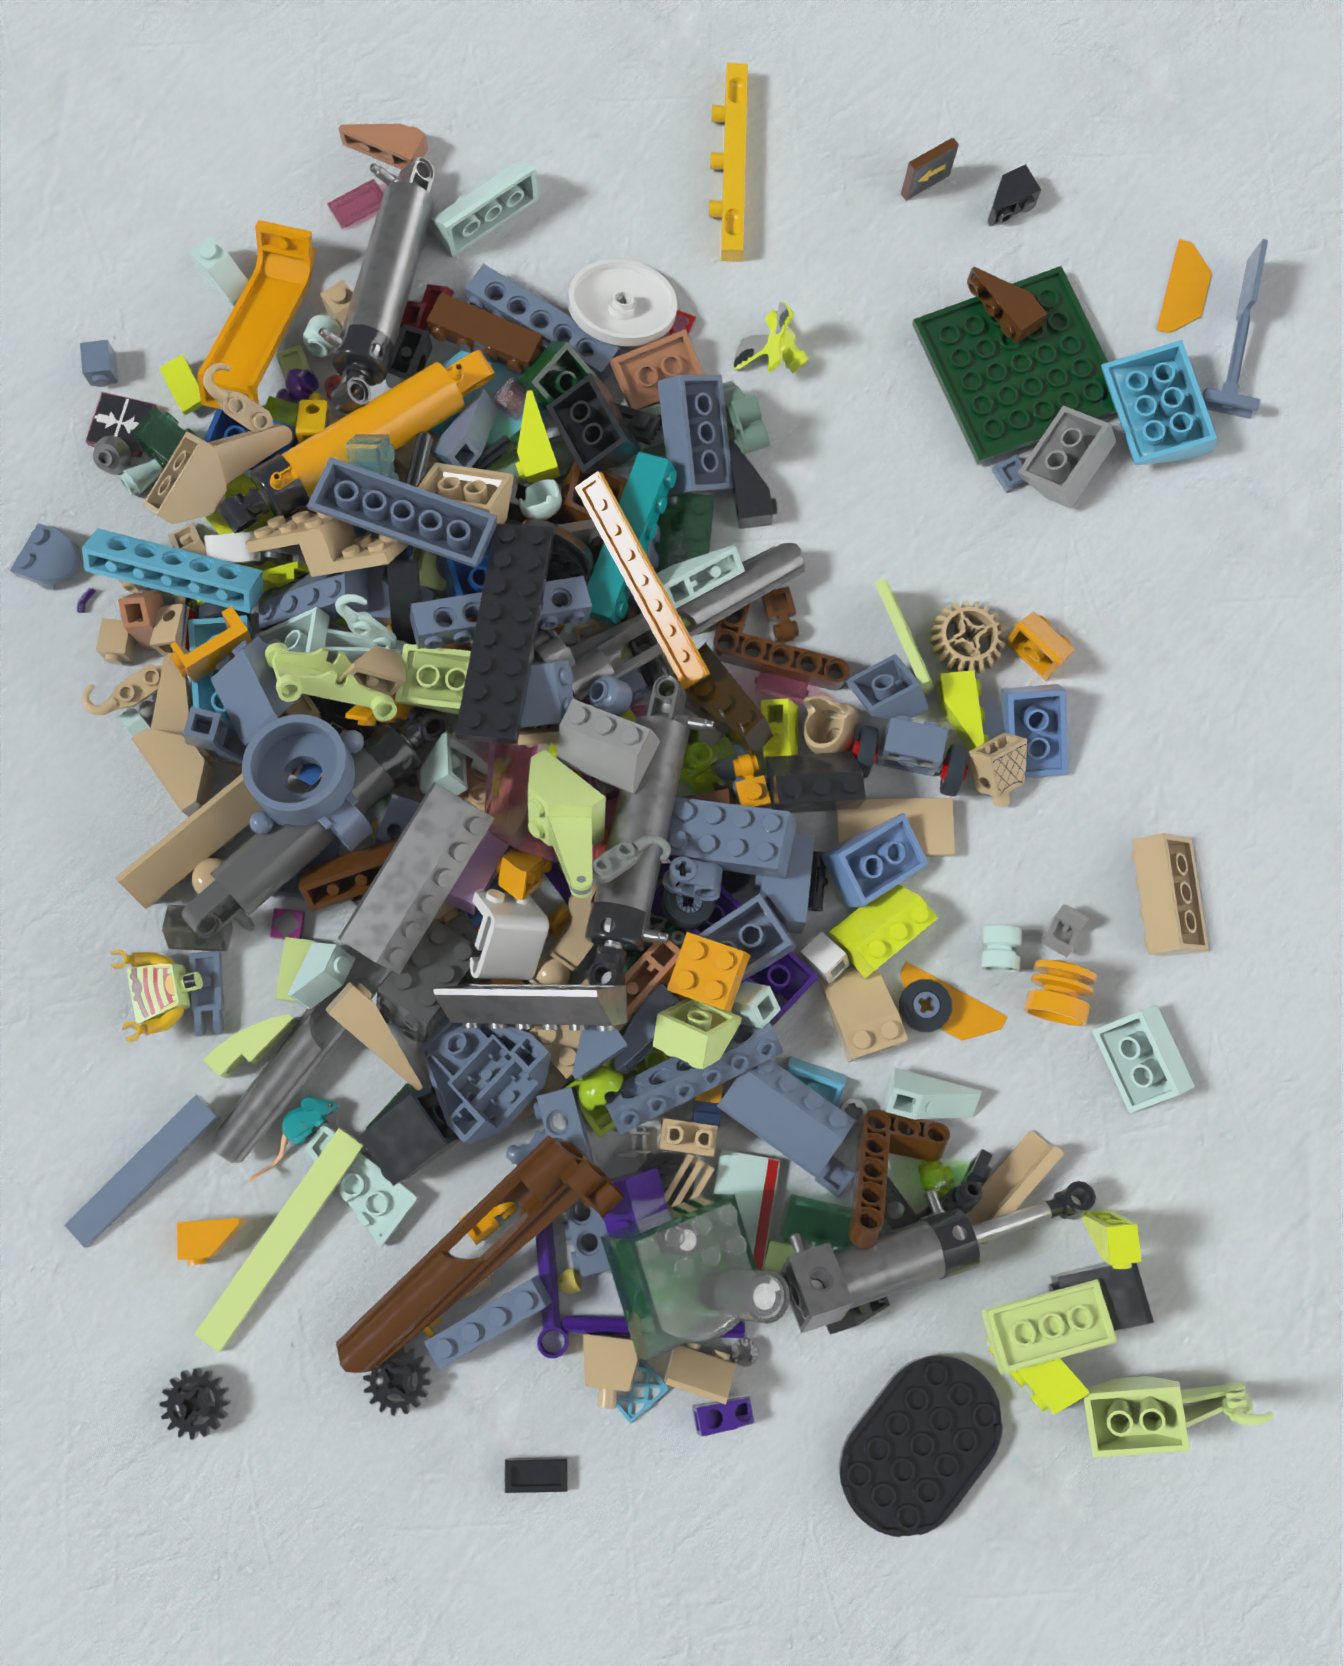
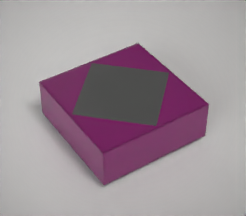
M274 908L270 937L285 940V937L302 939L305 912Z

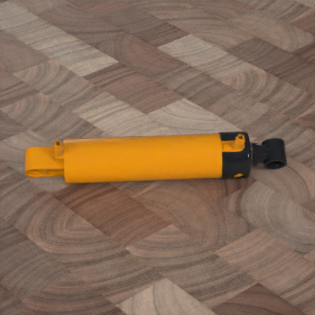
M481 350L468 354L447 368L435 362L285 453L278 454L253 469L250 475L255 487L248 489L249 493L245 496L242 493H238L229 497L217 509L234 533H239L249 528L258 520L257 515L260 513L265 515L270 512L269 509L276 517L284 516L286 519L307 506L330 457L364 469L415 439L419 432L425 433L465 408L463 397L489 382L496 373Z

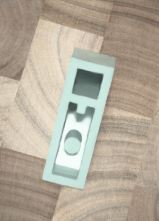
M732 545L674 564L657 573V576L676 609L745 572L736 546Z

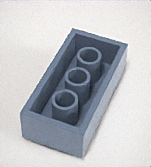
M676 797L666 839L671 848L668 859L672 862L677 857H687L702 862L718 864L724 871L785 879L797 822L789 811Z

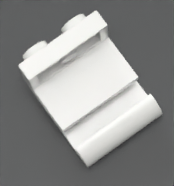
M490 889L487 892L475 891L472 902L483 915L475 947L477 950H482L481 957H471L470 959L472 976L479 979L531 980L534 977L548 934L549 922L547 916L532 899L531 895H528L524 900H518L509 893H503L494 889Z

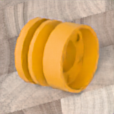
M1035 961L1033 969L1039 974L1032 975L1031 981L1042 987L1043 990L1028 991L1024 1011L1032 1016L1055 1023L1085 1026L1088 1020L1090 1005L1078 997L1093 995L1094 990L1088 985L1096 983V973L1066 961Z

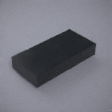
M568 1457L505 1459V1493L568 1491Z

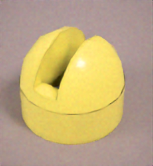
M574 1267L565 1270L559 1275L557 1282L562 1293L569 1295L582 1291V1282L578 1271Z

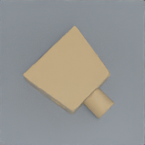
M591 1333L583 1335L585 1386L599 1388L598 1407L616 1409L618 1391L629 1392L632 1390L645 1339Z

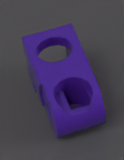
M750 1396L727 1399L726 1405L719 1402L692 1405L696 1432L701 1437L734 1430L738 1427L755 1423Z

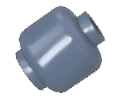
M606 675L597 679L590 686L589 701L593 707L620 717L631 706L632 690L624 681Z

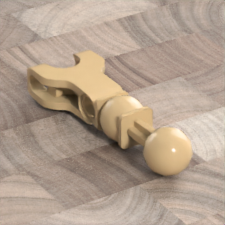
M598 883L593 884L592 893L588 897L578 898L572 894L569 897L570 921L549 950V955L539 960L534 977L529 980L531 984L568 985L571 978V970L574 972L594 945L586 940L585 932L591 910V900L597 890ZM523 1029V1031H526V1032H529V1031L531 1030V1029Z

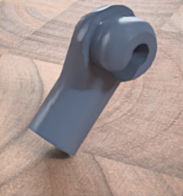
M536 1131L528 1145L518 1147L514 1144L508 1147L506 1151L507 1159L512 1164L518 1165L542 1142L541 1132Z

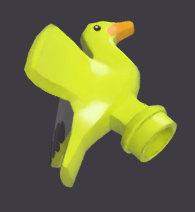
M779 302L778 311L772 310L767 314L765 320L770 329V334L752 335L741 339L734 358V370H740L749 362L762 355H768L769 357L768 372L776 369L782 362V359L786 363V369L789 368L792 373L798 371L810 360L806 355V351L799 350L794 343L795 334L787 327L794 317V313L787 303Z

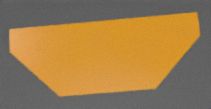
M1182 239L1178 241L1156 328L1158 331L1171 333L1202 316L1212 271L1192 242Z
M907 961L900 973L904 989L910 983L919 979H931L940 983L948 991L952 999V1012L949 1020L939 1029L961 1041L1001 1030L1008 1017ZM930 999L919 1000L921 1012L932 1011Z

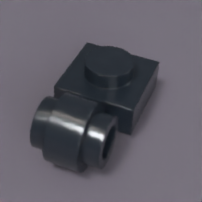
M983 1148L970 1161L961 1185L955 1191L956 1202L963 1208H973L980 1202L983 1194L978 1182L984 1183L992 1170L988 1164L993 1154Z

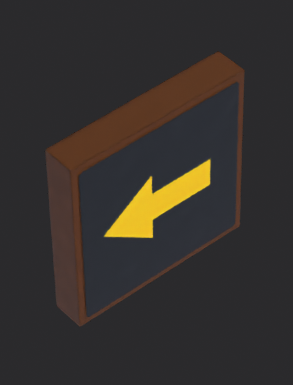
M950 138L909 162L901 190V195L905 200L912 198L950 176L959 147L955 138Z

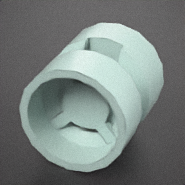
M1003 925L983 927L982 944L987 949L982 952L981 969L992 972L1020 971L1021 954L1016 952V948L1021 946L1022 930L1017 927Z

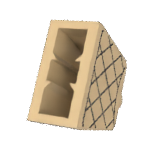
M1003 733L969 751L975 788L980 793L991 795L993 805L995 806L1009 805L1010 791L1023 785L1025 781L1027 738Z

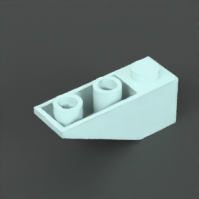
M894 1067L886 1091L885 1112L911 1119L973 1117L981 1096V1090Z

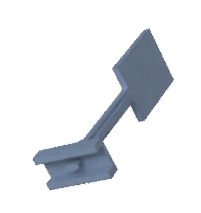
M1262 239L1247 259L1236 315L1238 322L1226 383L1223 384L1222 391L1206 388L1201 393L1207 410L1248 419L1251 418L1252 411L1259 410L1260 399L1239 395L1240 385L1238 382L1250 325V310L1257 302L1268 244L1267 239Z

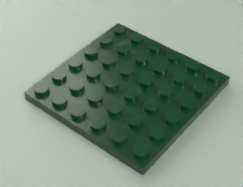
M1062 266L1012 283L1030 292L1047 312L1042 326L1016 344L1002 332L1000 324L986 312L984 304L977 296L913 319L912 326L977 465L1038 443L1063 406L1099 420L1117 414L1101 369V364L1108 363V360Z

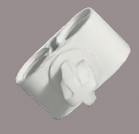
M254 532L204 536L206 556L232 563L261 561L260 551L249 553L245 544L248 539L255 535Z

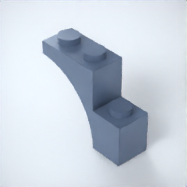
M191 706L183 732L186 744L216 751L218 761L242 766L247 745L245 746L241 742L234 726L226 721L220 713Z

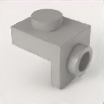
M1063 904L1052 918L1041 943L1067 958L1072 952L1081 930L1088 923L1089 918L1076 909Z

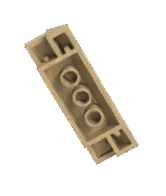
M243 775L238 776L115 877L145 910L150 905L159 901L173 886L182 882L201 861L210 858L219 848L228 844L242 829L248 827L253 813L264 811L248 791Z

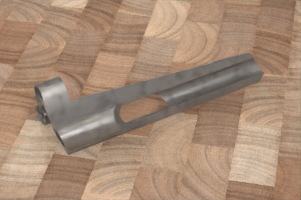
M365 893L350 898V900L358 906ZM352 947L348 948L346 952L353 956L355 961L343 986L312 1009H306L278 1051L248 1087L219 1127L213 1140L214 1152L231 1163L244 1161L347 1030L338 1022L323 1043L318 1040L314 1027L327 1012L325 1010L327 1006L355 978L363 977L369 980L370 983L366 988L373 994V998L377 993V989L392 970L377 964Z

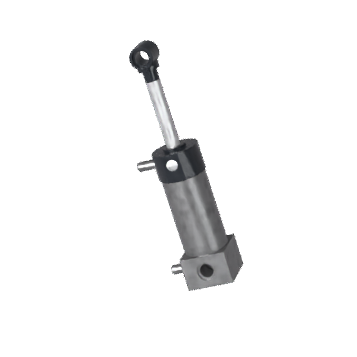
M1075 1181L1065 1190L1054 1193L1053 1199L972 1226L960 1209L954 1208L944 1211L936 1191L931 1189L924 1194L932 1212L931 1215L922 1217L917 1223L880 1234L876 1244L869 1249H861L854 1244L832 1250L829 1242L807 1250L801 1234L791 1235L789 1240L795 1254L788 1256L778 1275L802 1334L842 1320L851 1308L978 1267L980 1263L978 1243L1058 1216L1063 1219L1078 1220L1095 1204V1192L1086 1182ZM1071 1196L1077 1197L1081 1205L1074 1203Z

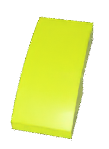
M183 354L159 368L174 399L185 416L202 406L198 380L193 373L189 361Z

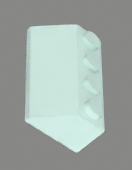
M517 161L511 166L504 167L499 174L490 180L481 182L475 190L467 195L460 196L454 204L445 210H439L430 219L433 235L451 257L538 200L536 170L534 166Z

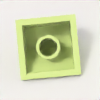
M687 998L657 1014L653 1047L664 1051L670 1057H677L688 1062L694 1068L704 1069L720 1060L741 1024L742 1017Z

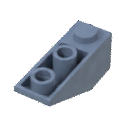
M483 388L478 391L431 447L430 452L439 463L471 468L481 456L499 407Z

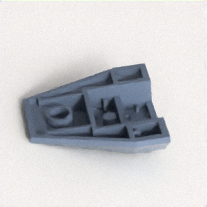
M448 1017L419 1047L446 1123L466 1145L502 1133L545 1087L552 1055L535 1036L526 1031L515 1029L514 1026L509 1024L504 1029H489V1023H481V1028H463V1023H451Z

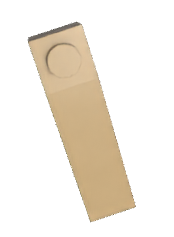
M349 982L325 1010L416 1090H421L423 1086L377 1006L370 1000L373 994L361 983L356 987Z

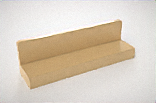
M1029 1131L981 1186L982 1199L966 1214L971 1225L973 1226L1014 1212L1065 1153L1056 1145H1048L1034 1131ZM989 1240L981 1242L980 1244H987Z

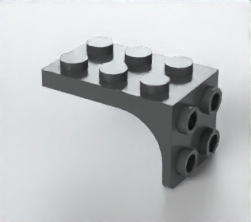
M434 918L401 973L398 974L392 971L377 989L376 1006L385 1022L388 1024L394 1023L402 1029V1033L413 1041L418 1039L424 1042L428 1037V1032L434 1019L442 1009L434 996V988L460 985L470 972L471 957H481L482 950H477L473 943Z

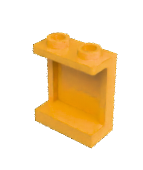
M232 606L221 612L227 626V630L188 654H184L176 642L170 644L174 653L169 656L183 678L189 676L193 683L217 669L215 666L226 656L229 655L233 659L235 655L231 651L242 641L246 640L248 644L252 642L248 629Z

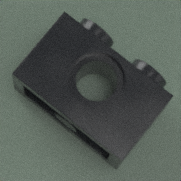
M406 324L402 325L394 345V354L387 378L385 379L389 388L397 386L425 368L433 349L428 331Z

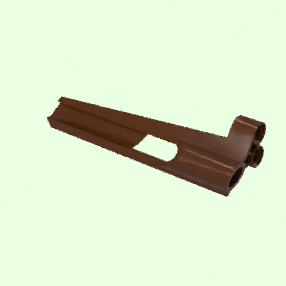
M547 1136L336 1341L340 1366L345 1372L351 1373L369 1372L380 1367L578 1200L581 1199L587 1208L591 1206L603 1219L625 1198L624 1194L602 1169L591 1162L580 1149L563 1139ZM507 1202L520 1205L522 1212L518 1221L480 1258L463 1259L449 1253L494 1207Z

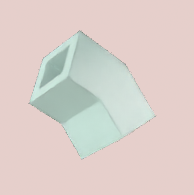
M135 707L127 709L118 716L133 736H136L146 728L151 729V726Z

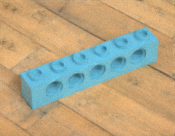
M99 528L96 529L82 547L84 569L90 573L226 608L232 606L234 610L251 613L263 594V571Z

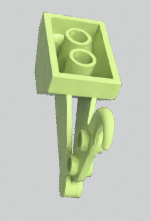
M1150 1376L1115 1378L1088 1387L1089 1393L1083 1397L1093 1458L1190 1451L1187 1428L1224 1411L1225 1415L1230 1416L1231 1421L1241 1425H1259L1273 1419L1271 1411L1266 1414L1251 1415L1254 1412L1251 1396L1246 1394L1245 1384L1241 1382L1181 1390L1179 1381ZM1201 1401V1402H1198V1403H1195V1404H1192V1405L1183 1407V1404H1185V1403Z

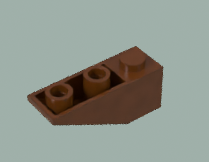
M975 266L971 268L966 282L970 292L981 300L986 312L997 320L1002 332L1007 337H1010L1015 344L1042 326L1047 312L1030 292Z

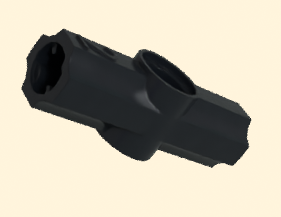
M635 604L628 606L625 617L620 619L621 623L641 614L640 607ZM651 629L629 641L633 658L643 653V651L638 649L641 644H649L651 647L657 644V639ZM661 655L639 667L647 684L648 691L653 690L654 683L659 677L669 675Z

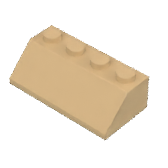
M1161 833L1132 840V859L1136 864L1137 871L1136 887L1140 892L1141 898L1140 915L1144 921L1146 933L1144 943L1149 955L1168 956L1209 952L1192 838Z

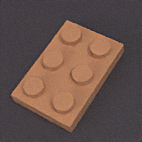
M686 329L609 361L628 407L636 410L660 401L659 380L678 375H704Z

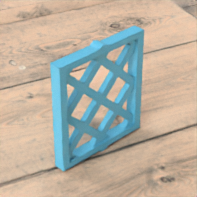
M642 1355L640 1360L646 1367H638L637 1371H646L645 1383L634 1382L632 1390L629 1391V1398L618 1397L617 1393L616 1407L630 1424L646 1409L651 1408L652 1404L669 1390ZM650 1372L660 1384L649 1383ZM634 1386L645 1387L644 1399L633 1398ZM649 1388L660 1389V1393L656 1397L648 1399ZM618 1401L628 1402V1413ZM632 1402L644 1403L643 1408L638 1413L631 1414Z

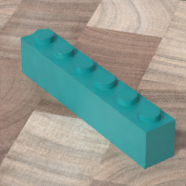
M638 452L619 505L647 555V547L650 540L655 538L658 518L666 509V497L669 489L675 485L677 473L669 459ZM604 542L587 586L592 604L589 618L616 626L619 624L620 619H623L626 615L628 608L627 600L631 591Z

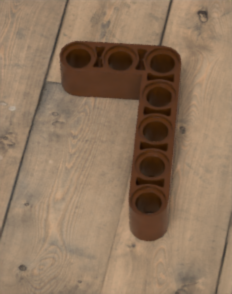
M750 604L731 614L739 618L740 621L738 623L731 624L725 618L718 621L712 651L721 662L827 690H839L846 683L845 680L849 676L850 668L847 662L841 658L743 633ZM722 641H728L733 647L729 650H723L718 644ZM750 648L757 649L760 655L750 657L747 655L746 650ZM778 655L783 656L787 659V663L783 665L777 664L773 658ZM810 663L814 666L815 670L811 672L804 671L801 664ZM830 670H837L842 674V678L834 679L828 672Z
M873 1109L865 1114L858 1135L849 1232L850 1240L855 1246L861 1249L872 1248L876 1244L882 1229L885 1213L889 1153L930 1162L939 1161L943 1157L950 1139V1131L947 1126L940 1122L927 1119H911L883 1110Z

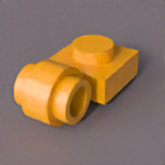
M748 753L737 756L738 759L732 760L736 777L742 776V779H744L743 781L735 782L740 805L758 808L771 806L764 775L754 778V773L759 772L756 755L750 756Z
M507 1202L494 1207L468 1232L476 1245L480 1244L502 1227L496 1217L502 1215L506 1220L519 1210L517 1203Z

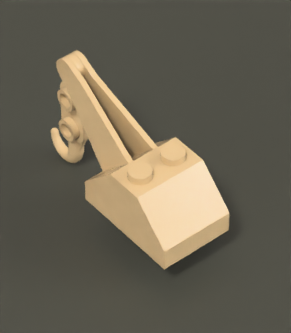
M216 363L207 368L203 376V384L206 391L216 399L226 415L251 431L208 443L189 432L185 433L143 503L144 507L171 524L212 515L215 510H218V506L225 501L226 484L289 444L292 440L290 428L282 424H274L268 410L240 392L221 389L215 385L213 377L217 371L225 370L229 372L231 370V367L224 363Z
M174 652L164 657L161 666L148 665L119 683L108 700L101 705H94L90 701V694L95 686L90 684L86 687L82 694V703L84 708L94 715H106L114 710L134 707L157 692L151 729L146 728L131 739L181 812L190 817L210 800L216 772L211 762L215 761L208 749L188 745L185 742L183 732L191 708L188 676L182 677L169 656Z

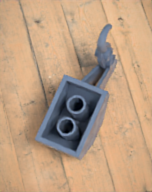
M738 777L734 781L732 789L738 805H740L735 782L743 781L742 777ZM765 778L768 793L770 796L768 778ZM796 834L794 836L785 879L755 875L754 891L759 892L766 898L787 932L802 934L806 925L814 835Z

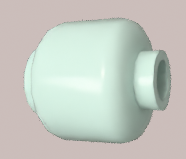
M313 316L303 333L302 340L309 353L316 357L333 355L335 347L318 334L319 329L324 327L339 336L342 328L331 316Z

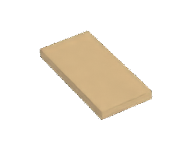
M953 798L866 799L858 809L837 810L838 844L901 813H905L925 857L954 856Z

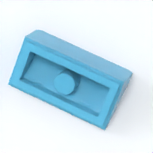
M790 1057L786 1071L837 1107L845 1087L846 1075Z

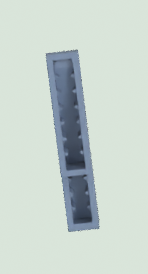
M195 1095L64 1226L84 1248L89 1246L178 1162V1158L221 1119L220 1115L202 1096Z

